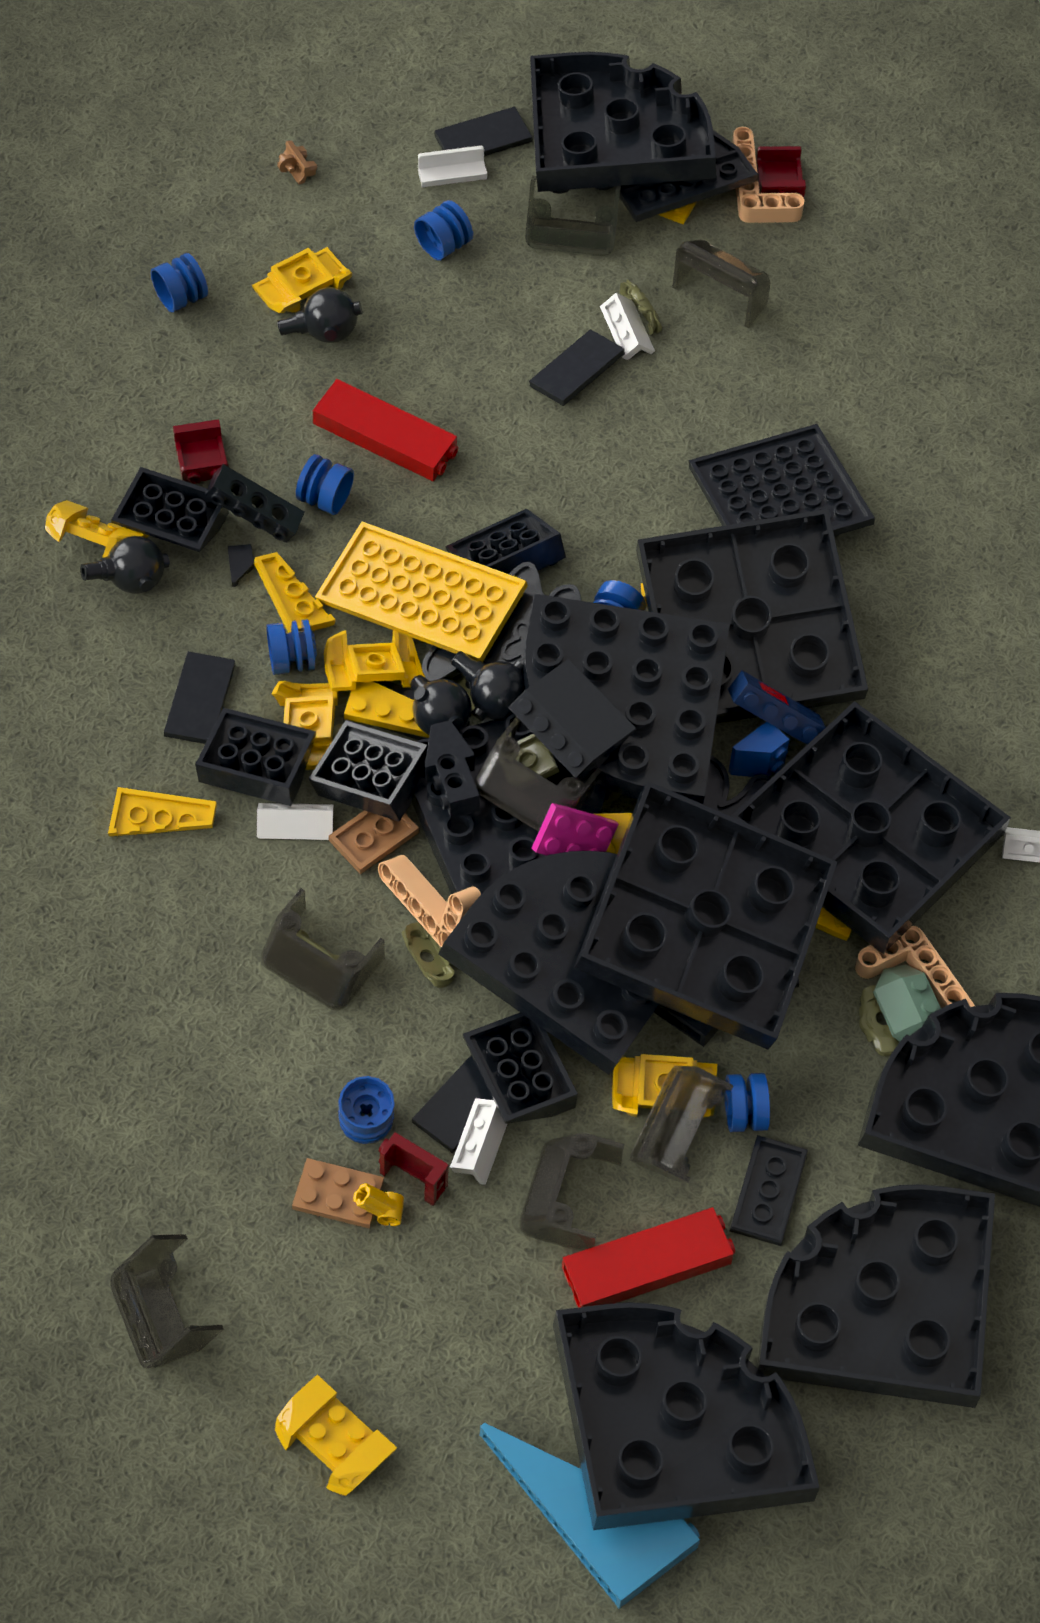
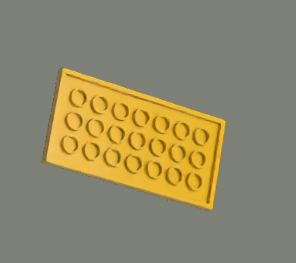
M361 522L315 598L324 605L388 629H394L399 633L455 654L463 651L473 660L483 662L528 585L526 580Z

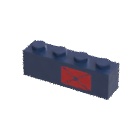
M743 670L728 688L735 704L807 745L826 728L819 714Z

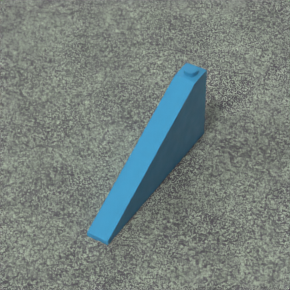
M486 1423L480 1426V1436L619 1609L698 1548L700 1542L698 1538L700 1537L699 1532L693 1524H687L684 1519L593 1531L580 1468Z

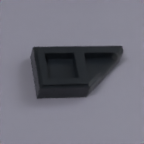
M251 544L228 546L232 587H236L239 581L254 569Z

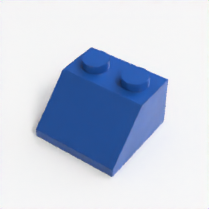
M765 722L732 747L728 772L731 775L753 777L756 774H767L768 776L772 773L776 774L785 766L789 738L777 727Z

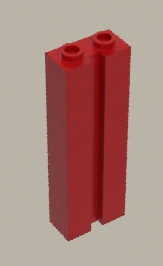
M339 379L334 381L313 409L314 425L431 481H434L438 475L441 476L447 466L445 462H448L449 459L453 460L458 453L459 448L456 435Z
M714 1207L565 1256L562 1259V1270L568 1285L572 1289L577 1307L613 1304L730 1265L735 1254V1247L732 1240L726 1238L723 1218L721 1215H717Z

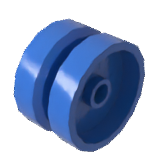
M765 1073L750 1074L746 1084L741 1074L726 1075L724 1100L729 1131L744 1132L747 1128L748 1120L753 1131L768 1130L770 1102Z

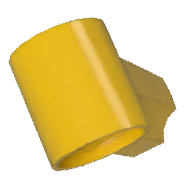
M367 1183L360 1185L353 1198L358 1207L378 1216L377 1221L382 1225L388 1226L390 1223V1226H398L401 1224L404 1196L395 1192H383Z

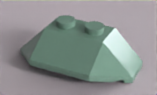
M909 965L884 969L873 991L892 1036L899 1042L906 1034L910 1036L921 1028L930 1014L941 1009L925 973Z

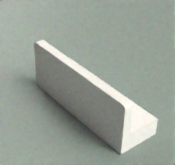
M474 146L418 154V173L421 186L429 187L487 179L484 147Z
M615 293L600 306L616 344L625 350L622 358L629 360L640 350L650 354L655 352L632 300Z
M258 803L257 837L261 839L329 840V835L333 833L334 804H292V806L280 803Z
M1007 827L1004 833L1002 858L1040 862V831Z
M475 1098L450 1166L455 1173L472 1174L479 1184L483 1185L487 1182L507 1127L494 1100Z

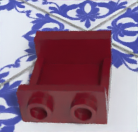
M800 146L758 147L756 165L759 193H797L804 198L806 183L802 177V149Z
M219 419L173 426L174 442L182 481L197 484L201 481L211 480L214 473L223 464L229 467L224 451Z
M394 1132L390 1139L386 1138L382 1142L378 1150L380 1153L378 1162L380 1164V1174L385 1176L392 1166H397L425 1183L424 1201L434 1206L448 1187L449 1164Z

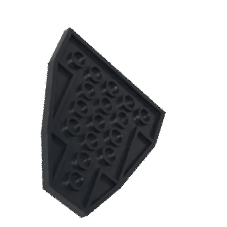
M713 130L716 178L704 179L698 183H686L684 181L661 182L652 187H644L639 184L617 186L618 196L635 222H639L758 181V174L738 146Z

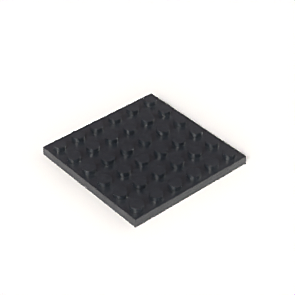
M818 424L689 460L688 467L722 526L824 509L829 511L834 536L874 525L875 517Z

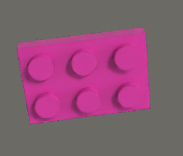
M552 803L532 849L536 853L543 855L569 851L606 852L619 824L609 818Z

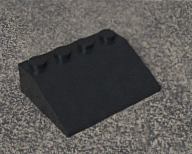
M140 467L112 517L111 523L200 552L220 531L229 514V510L205 497L207 488Z
M524 509L445 546L448 553L506 574H510L514 568L524 562L533 563L537 571L547 566L555 565L558 561L566 558L561 533L528 509Z
M570 659L564 661L526 689L508 707L567 770L582 783L637 730Z
M223 708L195 764L198 782L292 806L301 787L316 737V731Z
M345 720L308 779L318 796L400 822L413 800L428 746Z
M522 1013L514 1014L462 1035L505 1124L549 1118L576 1108L578 1093L546 1030Z

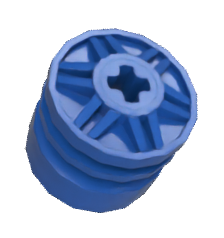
M446 200L440 206L435 207L432 212H427L414 222L415 234L420 245L435 260L444 259L453 253L455 249L461 248L473 239L472 225L467 215L458 204L450 200Z
M189 253L180 255V258L172 259V266L169 263H163L151 269V279L155 291L161 302L170 312L186 307L187 299L194 303L198 298L203 299L208 295V286L204 274L197 261Z
M317 454L312 455L300 474L296 487V499L301 502H307L310 506L318 502L320 510L336 515L350 494L354 480L353 469L339 463L332 467L331 460L323 459L322 456Z
M614 580L604 582L592 602L642 611L646 609L644 597L629 584Z
M308 619L301 621L302 631H298L297 622L292 621L291 632L286 633L282 622L266 625L273 675L289 673L290 662L294 661L298 671L302 672V660H306L309 671L315 670L316 643L314 632L310 627Z
M364 1076L353 1079L342 1089L338 1101L339 1123L342 1131L348 1138L354 1142L368 1144L383 1139L389 1133L394 1121L395 1104L393 1093L389 1086L379 1078ZM362 1112H364L365 1114L371 1113V1116L369 1117L368 1115H364L362 1117Z

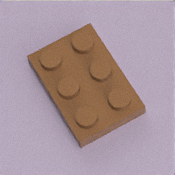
M364 810L330 834L329 842L359 874H362L417 835L419 827L406 814L403 815L399 822Z
M307 1158L292 1209L370 1229L374 1214L357 1206V1203L353 1201L354 1193L359 1189L360 1185L365 1183L381 1190L384 1177Z

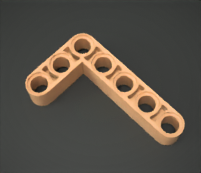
M738 127L734 130L732 143L741 149L757 172L753 132L747 127ZM758 181L736 188L738 215L744 222H797L802 218L805 200L800 194L759 193Z
M405 855L394 857L378 865V873L382 881L440 947H442L445 940L481 895V892L472 886L451 894L446 902Z
M916 926L910 927L887 950L894 954L886 952L882 954L872 945L863 948L858 954L855 970L862 978H873L881 974L884 969L894 967L906 961L909 966L925 973L940 1008L952 1004L948 1001L949 999L956 1002L966 999L970 1007L975 1006L923 931ZM906 940H912L915 943H909ZM920 960H927L929 963H923ZM865 961H868V962L872 963L873 965H867V964H865L864 962H865ZM938 979L941 980L943 983H937L934 980Z

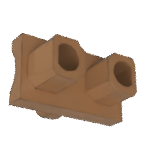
M292 140L286 141V150L279 156L280 160L277 166L281 172L291 173L298 184H303L308 176L315 175L317 165L314 161H306L307 151L304 146L296 147Z

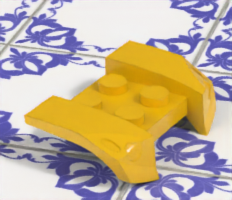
M328 247L316 253L307 248L271 266V272L267 273V278L253 284L252 288L270 309L278 313H285L286 311L297 312L300 311L301 300L309 297L315 291L330 285L341 289L344 283L352 277V272L336 258Z
M68 500L55 504L46 518L45 530L56 541L60 542L65 532L106 546L103 557H108L112 547L123 538L130 536L149 537V535L113 523H108V525L101 523L100 518L87 515V507Z
M394 629L392 643L347 645L346 630L327 639L324 649V665L331 691L355 690L356 682L368 683L372 681L401 680L403 688L411 687V680L415 676H424L413 638Z
M279 681L272 695L280 706H285L283 723L316 731V737L306 770H313L333 741L335 706H338L339 691H331L329 683L301 684Z
M641 1054L640 1056H635V1058L622 1057L613 1069V1108L634 1117L638 1115V1107L689 1111V1121L713 1116L716 1103L718 1065L714 1063H700L690 1057Z
M317 1374L290 1399L278 1415L275 1431L285 1450L293 1444L296 1438L333 1471L326 1488L346 1496L381 1465L397 1447L378 1429L373 1432L336 1398L337 1392Z

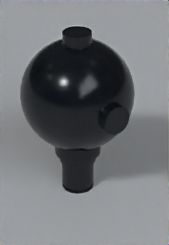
M322 288L315 291L307 299L302 311L296 312L292 317L277 320L281 336L295 332H301V334L309 333L321 342L335 343L344 340L352 333L357 323V316L363 314L360 301L354 302L346 292L337 288Z
M130 536L117 542L110 550L108 557H102L97 562L81 564L80 573L84 581L93 579L112 581L117 588L124 592L141 594L150 591L159 583L163 576L164 568H168L170 565L168 554H162L158 546L151 540L141 536Z
M459 651L451 661V665L462 672L463 676L466 677L465 680L471 684L470 696L475 706L472 713L477 719L484 721L487 717L492 720H507L513 714L508 707L526 690L524 684V665L521 662L516 661L514 664L496 661L484 664L482 661L473 660L463 651Z
M422 675L415 676L411 680L410 686L415 692L412 706L413 716L416 724L424 733L430 735L431 725L449 720L459 733L463 728L470 725L472 704L468 693L460 684L448 679H436L429 682Z

